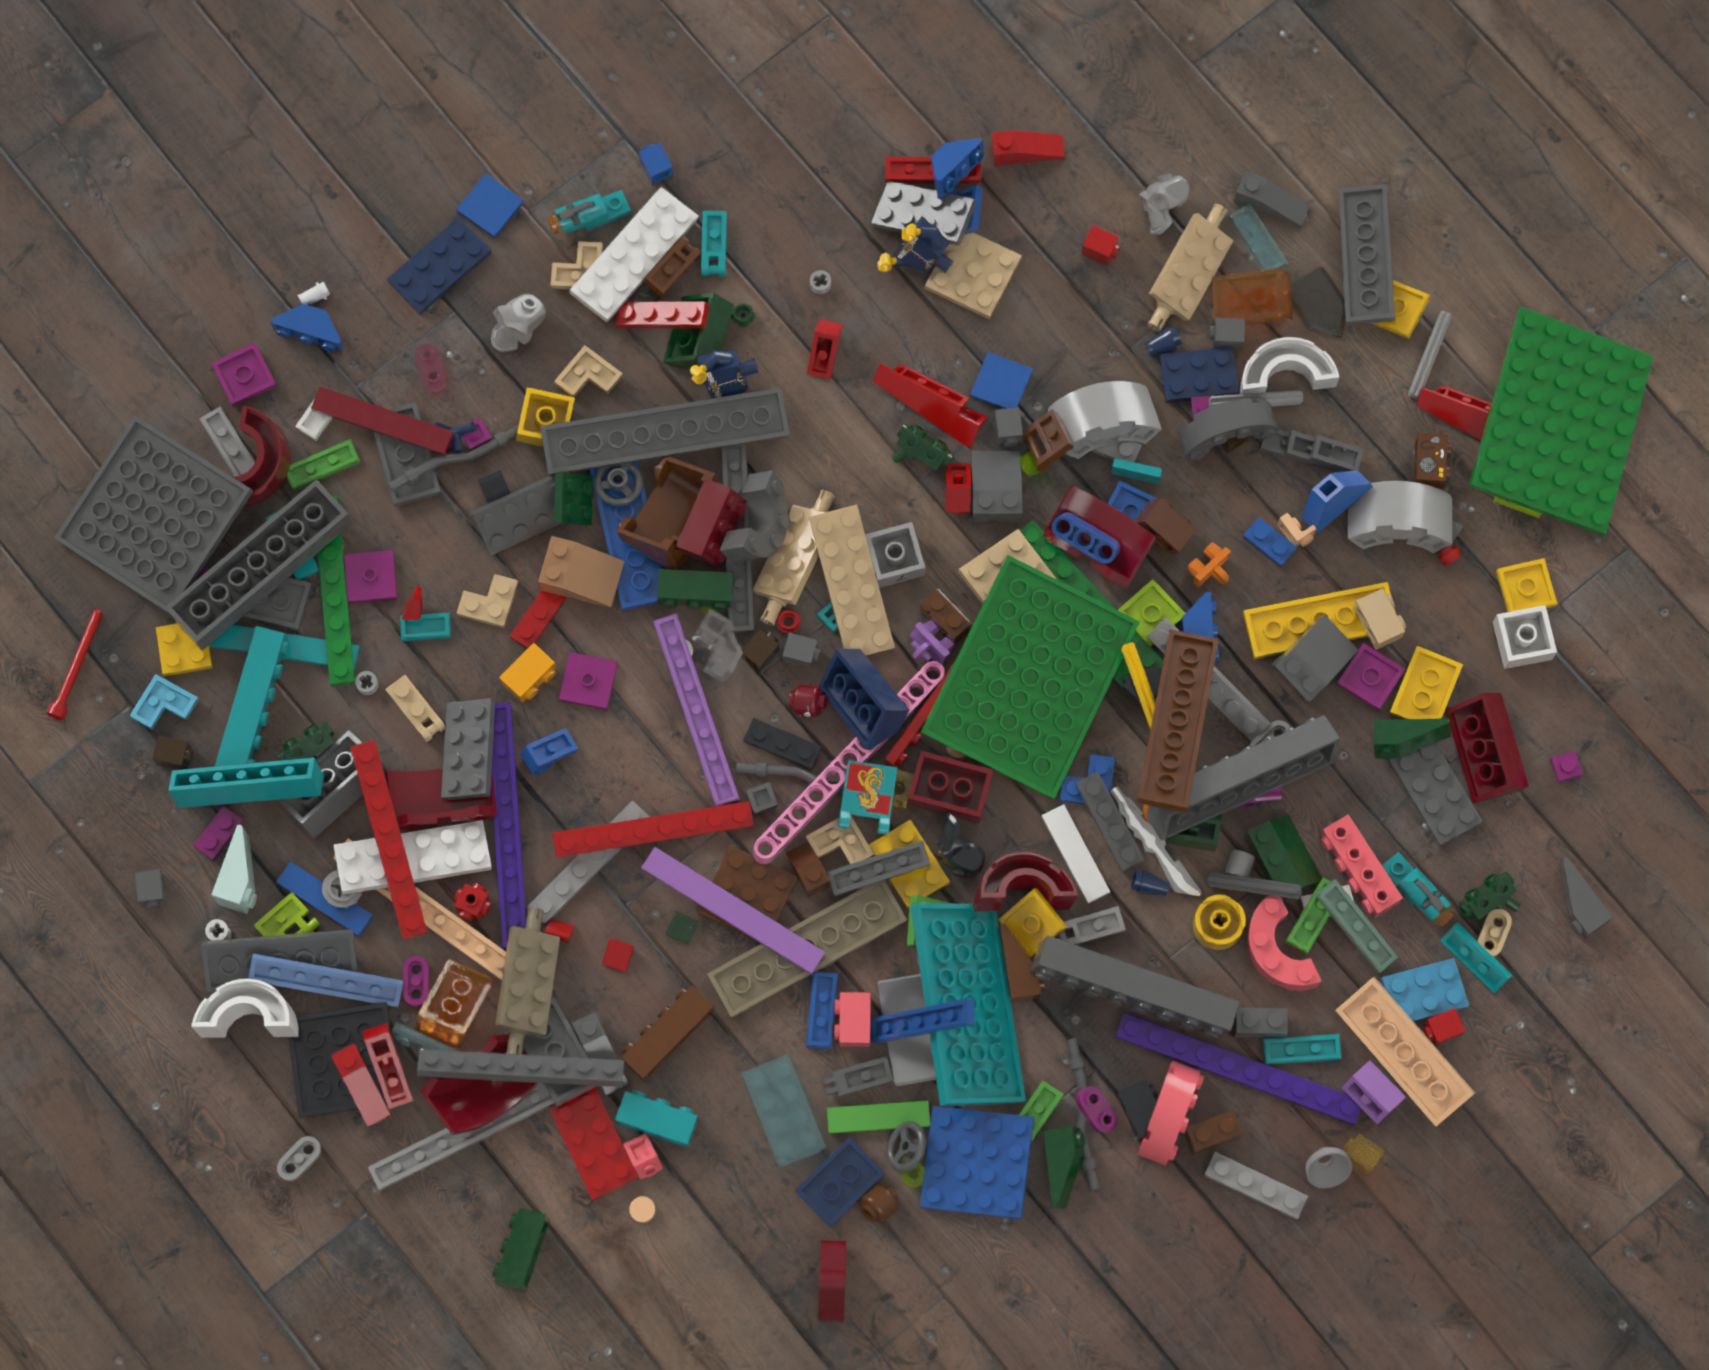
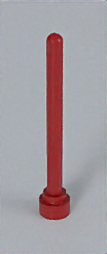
M100 609L93 611L57 700H53V703H50L47 708L46 714L54 719L64 721L68 713L66 702L101 620L102 611Z

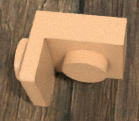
M1288 513L1280 517L1277 523L1278 528L1286 539L1296 547L1300 544L1304 547L1314 539L1313 535L1315 534L1316 527L1312 525L1302 532L1298 520L1294 517L1291 518Z

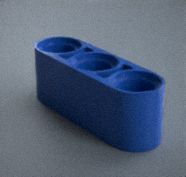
M1063 513L1052 523V531L1058 538L1101 563L1113 561L1120 553V545L1117 540L1072 513ZM1061 520H1066L1067 522H1069V531H1065L1061 528ZM1082 532L1090 535L1091 543L1082 541ZM1103 545L1111 547L1112 556H1107L1103 553Z

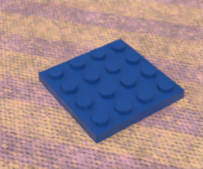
M933 1106L920 1208L1022 1220L1034 1117Z

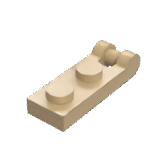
M406 675L385 689L426 743L433 739L432 736L435 733L445 730V724ZM430 719L432 724L425 728L422 724Z

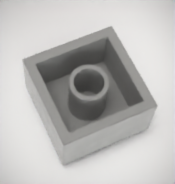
M912 522L865 534L879 588L925 576L926 567Z

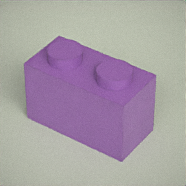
M1370 1060L1342 1087L1376 1124H1379L1405 1098L1402 1092Z

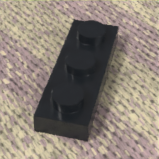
M755 718L752 719L743 739V742L811 771L822 749V746Z

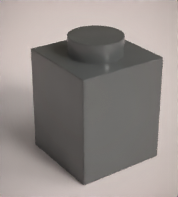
M1216 318L1214 326L1209 328V340H1213V348L1232 346L1233 350H1242L1244 345L1245 319Z
M1019 407L995 410L994 419L998 445L1004 444L1005 447H1013L1021 443L1023 431Z
M789 633L782 655L783 662L812 669L813 662L818 663L821 649L818 648V640Z
M156 869L135 872L138 903L145 907V909H157L161 907L160 904H166L165 881L162 871Z

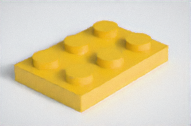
M1417 646L1389 714L1400 719H1441L1463 664Z
M911 819L890 831L888 835H884L869 844L874 856L919 841L924 842L931 866L889 879L907 910L910 908V896L920 895L929 897L950 884L948 877Z

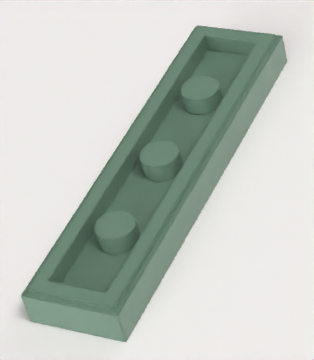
M1336 879L1328 883L1315 895L1377 974L1385 970L1398 958L1396 953Z

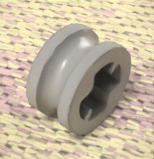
M822 270L814 272L810 277L811 290L818 295L826 294L831 288L830 275ZM822 278L825 279L826 285L821 284L820 287L816 286L815 280L820 281Z
M363 671L357 675L355 685L361 694L371 695L378 689V680L372 672ZM364 678L366 681L367 678H371L372 686L370 688L366 686V689L363 688L361 681Z

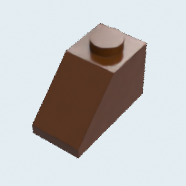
M808 842L785 853L807 897L830 887V879Z

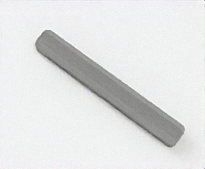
M1441 311L1439 313L1409 389L1408 396L1416 400L1419 398L1422 387L1426 385L1451 321L1452 315L1448 312Z
M1301 390L1211 396L1209 407L1245 398H1251L1252 403H1259L1258 399H1264L1271 406L1300 405L1303 402V392Z

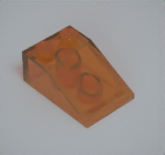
M1282 268L1212 277L1214 323L1216 318L1245 319V324L1276 323L1293 320L1290 272Z
M448 959L418 1013L414 1031L460 1051L492 987L494 978Z

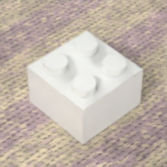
M1545 605L1496 615L1493 626L1504 669L1549 661L1554 658L1557 650Z

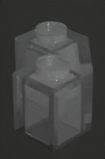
M710 609L702 618L692 640L713 651L703 672L724 683L733 673L743 652L734 636L732 621Z

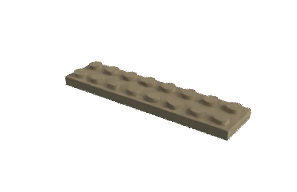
M883 881L858 890L788 930L825 952L824 957L814 971L818 972L907 923L908 920L887 883ZM762 944L707 973L710 982L731 1019L811 975Z

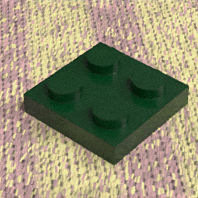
M555 473L554 523L592 525V476Z

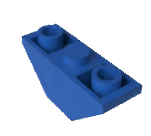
M976 138L948 142L931 156L932 175L938 198L942 199L948 192H951L961 179L965 178L977 164L982 162L985 155L982 139Z
M302 304L271 320L273 330L281 337L289 338V336L298 338V341L306 345H312V343L321 345L322 349L329 352H334L335 350L343 351L344 347L325 310Z
M1359 471L1330 473L1311 490L1302 520L1309 527L1314 525L1316 527L1315 533L1318 534L1373 486Z
M1206 592L1182 617L1181 632L1211 638L1218 637L1217 624H1213L1212 615H1216V600H1211V592ZM1218 647L1216 651L1215 662H1219Z

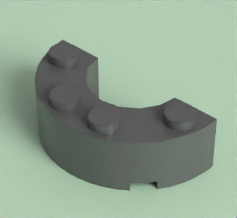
M1251 398L1238 399L1215 405L1193 415L1194 421L1189 424L1188 421H1185L1177 430L1185 460L1203 458L1212 447L1223 444L1227 439L1233 437L1244 438L1249 435L1254 436L1255 439L1260 437L1267 439L1274 436L1279 430L1270 403L1264 399H1258L1259 403H1252Z
M773 470L749 474L742 492L749 507L750 520L748 528L727 531L720 551L732 560L743 561L769 557L782 546L790 520L784 484L778 479Z

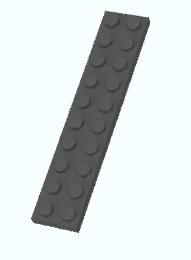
M781 388L540 426L548 476L555 475V473L575 472L790 436Z

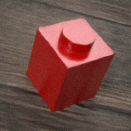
M1092 225L1083 244L1082 255L1108 265L1111 258L1116 259L1121 247L1118 245L1119 236Z
M1456 1008L1427 1019L1423 1028L1424 1034L1433 1042L1434 1046L1462 1036L1466 1031Z

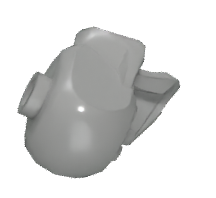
M1171 173L1157 177L1158 182L1149 185L1147 190L1139 194L1143 202V209L1149 215L1150 233L1152 235L1162 234L1172 224L1169 210L1175 206H1182L1188 200L1190 193L1189 184L1182 176H1172Z
M522 294L506 305L498 306L493 312L498 324L492 330V346L499 352H509L518 348V341L527 344L533 335V331L545 318L546 309L542 302L534 295Z

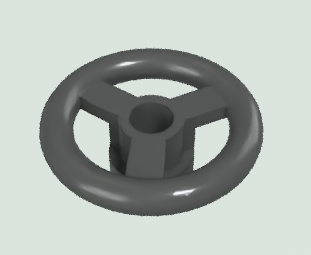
M632 462L600 467L595 475L594 487L597 495L607 504L624 506L633 502L641 493L643 477L638 467ZM620 466V468L610 471L608 480L602 481V477L607 470ZM628 469L634 474L636 479L633 492L627 487ZM618 478L623 480L620 484H616L614 481ZM614 488L620 490L626 497L621 499L612 498L603 489Z
M910 1121L904 1122L890 1136L887 1156L891 1166L897 1171L906 1172L918 1165L925 1153L926 1137L919 1124ZM908 1129L914 1130L918 1139L909 1137ZM901 1135L900 1149L895 1155V1145L898 1137ZM904 1157L912 1159L906 1164H900Z

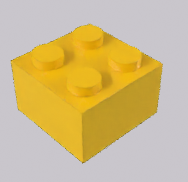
M527 387L516 441L543 447L540 426L569 422L575 398Z

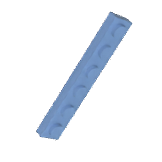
M258 954L252 955L248 979L260 980L270 985L376 1004L387 1002V1006L393 1007L399 1006L403 980Z

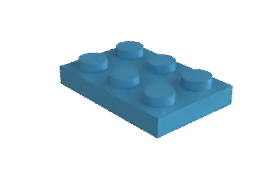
M1455 958L1381 978L1383 987L1413 1022L1434 1017L1453 1008L1461 1010L1469 1007Z

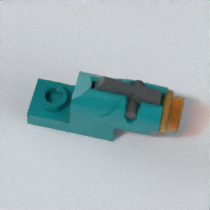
M619 190L602 198L598 193L586 199L573 202L554 210L546 219L553 235L557 233L561 235L583 227L590 231L631 214V209L623 191Z
M1399 852L1382 865L1405 900L1412 907L1416 905L1434 925L1438 924L1441 928L1456 915L1452 911L1453 907L1450 902L1418 868L1414 869Z

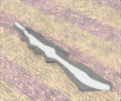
M1118 786L1112 789L1110 793L1119 804V812L1126 818L1127 827L1134 831V837L1142 840L1145 852L1155 853L1175 893L1201 896L1202 891L1179 859L1176 862L1172 860L1165 850L1166 842L1164 840L1161 841L1153 827L1142 818L1143 812L1130 798L1123 794Z

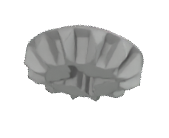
M338 870L328 874L323 881L322 894L327 903H330L335 908L344 907L347 909L349 906L356 904L360 896H362V892H355L339 897L338 890L335 889L336 887H341Z

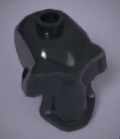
M945 814L942 835L937 843L938 849L935 857L943 861L946 866L952 868V873L963 878H966L967 875L976 876L985 866V852L982 847L975 846V843L965 844L963 839L957 837L960 823L952 814Z

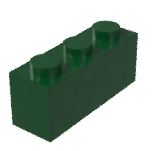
M659 569L658 604H662L665 608H676L677 605H684L689 609L697 610L702 609V606L712 607L713 610L724 611L727 608H732L734 576L731 572Z

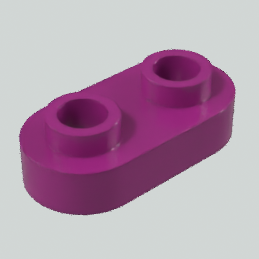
M420 956L408 958L403 965V996L407 1004L412 1007H421L429 999V966L426 960ZM414 967H421V972L419 974L412 973ZM415 991L421 992V997L419 999H414L412 997Z
M1093 1086L1081 1088L1076 1095V1104L1088 1123L1098 1133L1111 1132L1116 1127L1117 1116L1101 1091ZM1091 1095L1094 1097L1093 1103L1089 1100ZM1104 1116L1108 1118L1107 1124L1103 1121Z

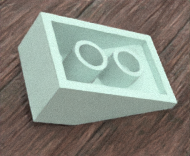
M237 824L211 895L218 905L247 914L249 908L253 909L257 900V894H255L250 838L243 826Z

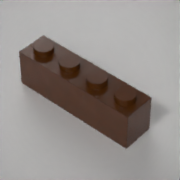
M693 985L689 989L683 988L675 997L677 1001L671 1007L667 1005L658 1014L659 1019L652 1026L649 1023L640 1032L642 1037L636 1043L630 1042L623 1049L622 1053L624 1055L621 1057L622 1060L643 1082L715 1011L714 1005Z

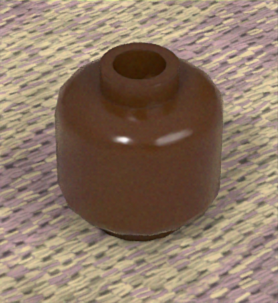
M877 1185L861 1198L862 1206L860 1210L868 1221L883 1223L898 1210V1195L891 1187L886 1188L885 1186Z

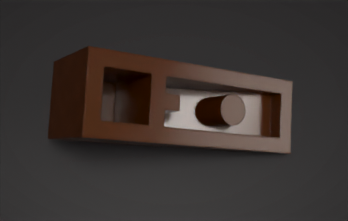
M1000 924L999 930L1011 1003L1040 999L1041 991H1045L1044 981L1036 978L1035 973L1030 972L1033 962L1006 924Z

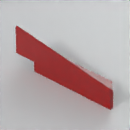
M883 364L878 365L873 378L875 384L966 447L970 448L987 420V416L966 408L969 400L968 397L907 366L898 365L895 370H892Z
M1446 386L1438 387L1436 392L1422 387L1416 404L1419 408L1480 441L1491 407V403Z

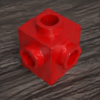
M465 883L463 889L459 888L453 899L456 911L459 912L458 916L468 921L474 919L480 922L482 916H486L491 907L490 897L486 893L487 889L475 883L472 886ZM470 896L476 898L472 904L467 903Z

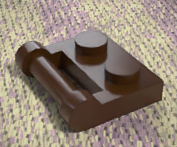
M1053 409L1023 430L1022 440L1024 443H1027L1035 459L1034 465L1038 472L1047 471L1054 461L1074 448L1058 413ZM1038 434L1047 450L1044 455L1036 441Z

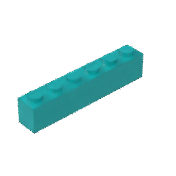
M259 626L255 627L215 767L255 763L253 759L255 750H259L262 743L260 732L262 726L265 727L269 719L267 708L269 702L273 703L276 695L275 681L280 679L282 675V657L287 655L290 647V641H287L288 637L285 633Z
M315 758L173 770L168 791L178 808L321 796L324 774Z

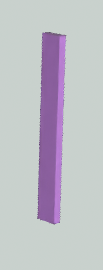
M677 613L655 620L653 623L715 806H723L739 801L740 798Z
M654 847L641 867L646 873L811 975L825 955V952L656 847Z

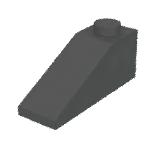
M1246 171L1241 179L1234 200L1236 204L1300 228L1310 207L1309 204L1271 181Z
M1566 857L1559 864L1568 916L1571 921L1570 926L1578 936L1582 935L1585 939L1607 924L1613 917L1569 858Z
M595 1012L572 1023L589 1059L617 1060ZM623 1073L622 1087L602 1086L607 1096L628 1086L629 1083Z

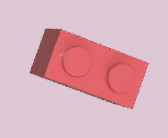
M840 992V1000L835 999V1015H840V1025L835 1024L834 1040H839L840 1047H870V993Z

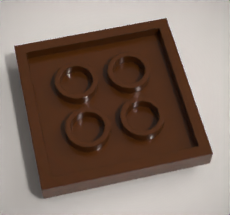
M730 845L712 883L777 922L798 877L770 863L760 864L756 862L752 855ZM700 907L699 915L751 938L708 910Z

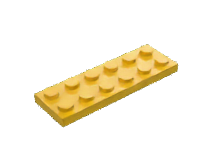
M1388 582L1244 610L1243 616L1253 658L1259 659L1283 654L1324 614L1349 641L1368 637L1353 606L1356 600L1382 588L1385 594L1391 596Z

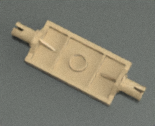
M1214 204L1207 219L1199 213L1193 214L1149 293L1157 302V309L1147 324L1149 327H1152V330L1161 332L1169 315H1177L1184 321L1190 320L1234 241L1218 228L1228 212L1226 208L1222 211V205Z
M821 490L814 507L810 509L797 505L792 506L788 514L790 525L787 528L782 546L777 552L767 558L752 590L757 595L766 597L769 601L762 617H760V621L774 626L781 609L785 608L787 603L796 605L819 556L809 517L828 512L835 498V495Z

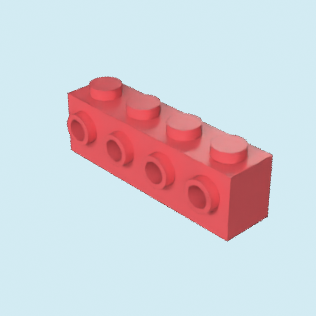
M1349 814L1322 830L1320 841L1326 851H1331L1336 858L1334 859L1336 867L1340 872L1344 871L1349 878L1347 881L1348 885L1354 893L1358 892L1362 898L1361 904L1367 914H1372L1376 918L1400 904L1403 897Z

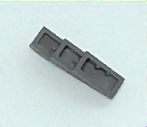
M1278 429L1279 432H1276L1274 436L1267 439L1261 438L1259 451L1341 471H1358L1364 450L1320 435L1313 437L1294 430L1289 433Z

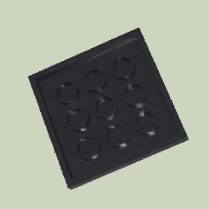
M387 1002L296 1016L298 1037L288 1038L299 1119L359 1110L331 1056L352 1044H355L387 1105L363 1035V1031L386 1023L391 1032Z

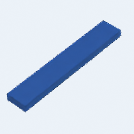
M963 999L873 1017L870 1019L871 1043L879 1044L975 1025L974 999Z

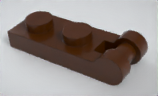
M685 235L643 280L660 297L702 252L697 246H692ZM681 249L688 254L687 257L680 251Z

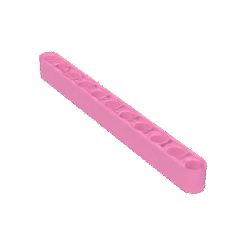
M932 661L925 664L897 694L909 709L904 723L931 696L943 679L945 671L940 663ZM934 671L938 674L939 678L935 680L929 679L926 673ZM913 688L919 689L922 695L914 697L909 690ZM855 737L756 841L753 849V857L756 862L764 865L772 862L842 789L847 766L843 763L845 758H852L854 761L867 763L889 738L871 750H867L860 746V740ZM834 775L839 779V783L829 784L826 781V777ZM811 793H818L821 795L822 800L820 802H813L809 795ZM797 810L802 811L805 814V818L797 820L792 816V813ZM784 828L789 835L784 838L778 837L775 830ZM767 846L771 849V854L762 855L759 853L758 848Z

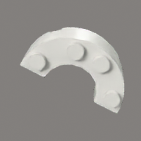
M1296 337L1278 338L1262 345L1248 360L1241 379L1240 394L1265 393L1268 379L1275 373L1283 370H1292L1302 374L1309 381L1312 390L1336 387L1339 373L1332 358L1326 351L1323 352L1320 348L1316 347L1315 343Z
M238 979L216 988L217 991L202 1001L192 1022V1028L201 1038H225L228 1028L235 1020L243 1015L258 1014L264 1017V1026L273 1037H298V1022L291 1006L274 987L255 979Z

